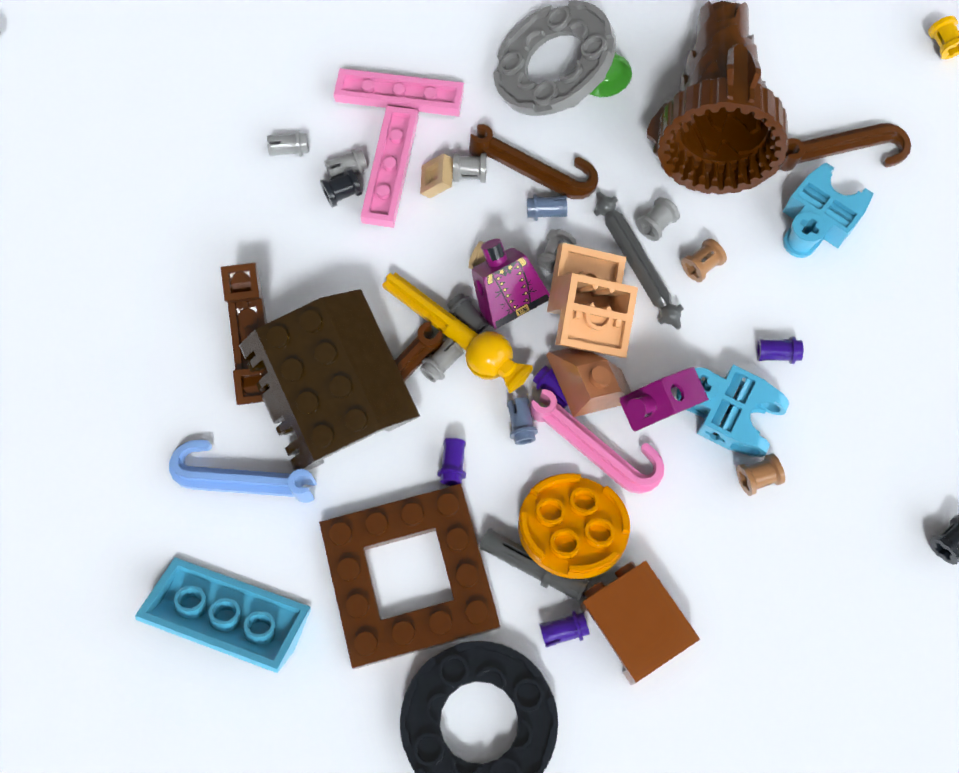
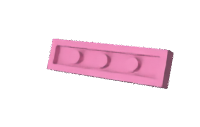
M340 68L334 90L335 102L382 108L394 106L416 109L418 112L459 117L464 94V83Z
M394 106L386 107L360 216L363 224L391 228L395 226L419 119L418 110Z

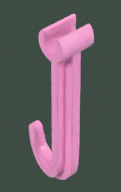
M546 389L541 391L539 401L547 407H541L536 401H531L530 411L534 420L547 423L622 488L631 493L643 494L652 491L660 484L664 476L665 466L662 457L648 443H644L640 450L652 463L653 472L645 475L636 470L557 403L553 392Z

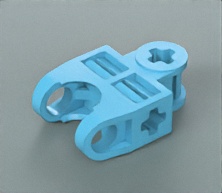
M828 163L822 164L806 177L791 195L783 210L785 214L794 219L790 229L783 238L785 250L794 257L805 258L812 255L823 240L839 248L865 214L874 193L867 188L862 193L858 191L853 195L838 193L831 185L832 172L835 168Z
M734 364L725 378L706 368H695L709 399L686 410L704 418L697 434L728 450L754 457L765 456L770 444L759 435L760 431L752 425L750 415L751 413L765 414V412L774 415H784L789 407L787 397L764 379ZM738 387H739V390H738V392H737L735 398L733 399V397H734V395H735V393H736V391H737V389H738ZM677 388L676 399L680 400L681 392ZM726 414V416H725V418H724V420H723V422H722L721 427H719L720 424H721V421H722V419H723V417H724V415Z

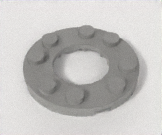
M573 0L569 1L567 6H560L554 9L552 5L536 11L524 19L509 34L498 52L499 64L497 72H494V83L497 91L509 107L525 115H549L577 106L582 99L589 95L606 78L616 51L614 29L600 8L584 1ZM570 35L581 40L582 56L580 61H576L577 66L570 74L565 77L560 76V80L556 82L547 80L539 84L528 78V65L531 57L544 43L559 36Z

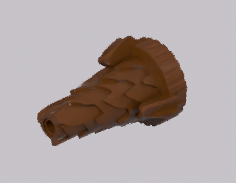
M708 1L701 7L697 22L696 44L688 55L685 74L682 75L679 93L674 96L673 100L667 99L651 119L647 128V138L655 143L653 153L659 157L661 167L665 173L672 177L679 185H684L687 189L697 190L705 194L742 192V190H749L758 186L779 170V166L784 163L786 152H788L786 109L783 108L779 97H775L773 91L767 88L766 81L761 79V67L758 62L757 46L754 44V34L749 35V8L746 2L739 4L719 1L712 4Z

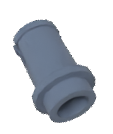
M533 194V198H527V218H534V221H538L539 217H567V196L537 197V194Z
M526 397L515 398L516 404H514L513 400H509L507 407L512 426L510 438L514 439L516 445L534 442L538 429L533 427L529 399Z

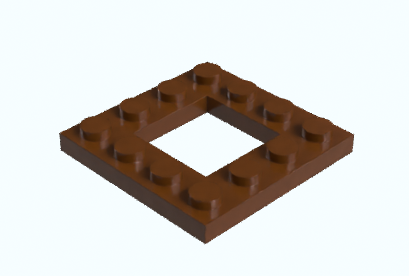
M461 484L319 522L353 670L501 628ZM436 531L454 600L381 620L365 550Z

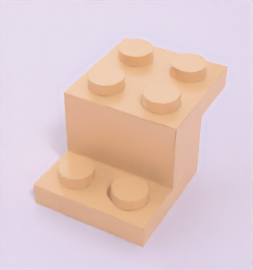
M567 243L558 244L547 312L560 315L555 345L618 358L627 357L638 287L622 284L626 257Z

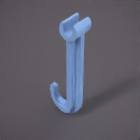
M191 440L180 445L173 452L169 461V472L173 480L184 488L295 497L302 503H308L315 499L309 488L302 487L303 485H317L312 474L305 469H297L290 474L185 465V458L191 452L211 450L212 444L208 440Z

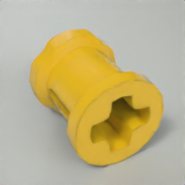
M952 15L936 21L928 30L930 37L936 39L940 47V56L945 60L959 55L958 21Z

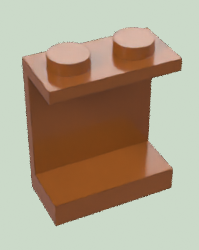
M646 560L638 566L631 561L614 573L618 578L607 586L600 581L583 593L586 599L580 605L583 613L588 611L626 670L623 674L631 686L701 640Z

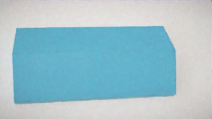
M174 557L136 613L135 619L278 673L295 651L311 607Z

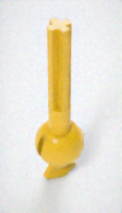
M396 272L394 274L389 273L386 276V281L382 284V287L427 322H431L432 326L442 331L453 342L458 343L466 351L467 366L475 376L484 380H493L498 377L503 378L508 393H512L524 384L532 372L533 366L515 363L512 360L513 350L505 336L492 331L477 334Z

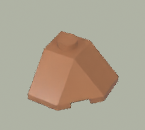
M565 348L550 351L546 355L573 417L621 406L619 398L631 393L622 370L593 352Z

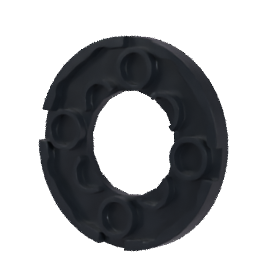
M490 641L462 642L430 658L413 677L401 707V741L408 761L415 773H543L552 758L558 736L556 702L540 670L520 652L503 644ZM474 682L489 683L503 690L514 703L518 717L517 735L510 749L498 759L484 764L466 762L454 755L444 742L440 727L442 709L449 696L461 686Z

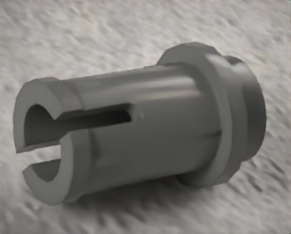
M463 293L456 295L447 304L450 309L449 313L456 316L457 319L477 334L485 331L489 323L484 320L472 305V298L465 296Z

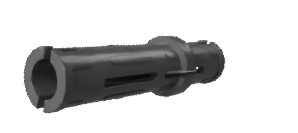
M492 528L487 530L479 546L480 550H484L512 567L541 581L540 585L547 589L551 586L575 599L578 603L590 581L588 579L564 578L546 571L531 559L523 545L495 532Z

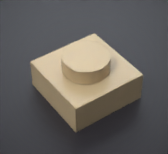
M443 153L422 165L420 194L432 198L452 187L453 158Z

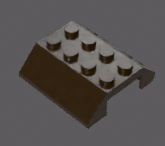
M361 289L314 300L255 329L239 345L245 360H250L247 365L251 372L260 371L264 368L268 371L256 385L259 392L266 391L261 396L273 423L282 422L276 427L278 435H288L295 431L297 439L285 448L288 456L299 453L290 460L294 471L297 469L309 471L325 463L323 459L383 430L390 432L421 417Z

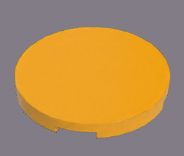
M564 473L545 478L531 488L530 493L526 496L520 508L518 533L525 551L540 567L560 577L585 579L608 571L622 557L629 539L630 518L624 503L609 486L604 487L595 481L582 478L581 474Z

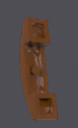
M254 262L222 266L220 268L224 301L228 303L235 362L233 378L237 405L264 402L261 395L266 391L259 392L256 384L268 371L264 368L260 371L251 372L247 365L250 360H245L239 347L255 329L267 324L257 264Z

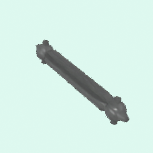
M597 192L596 210L593 212L596 216L600 214L605 216V225L626 257L627 262L655 307L661 310V317L658 318V322L661 325L663 323L670 324L679 330L681 328V311L684 310V307L681 304L678 306L672 304L669 290L623 214L615 210L616 202L619 201L616 196L611 198L601 192Z

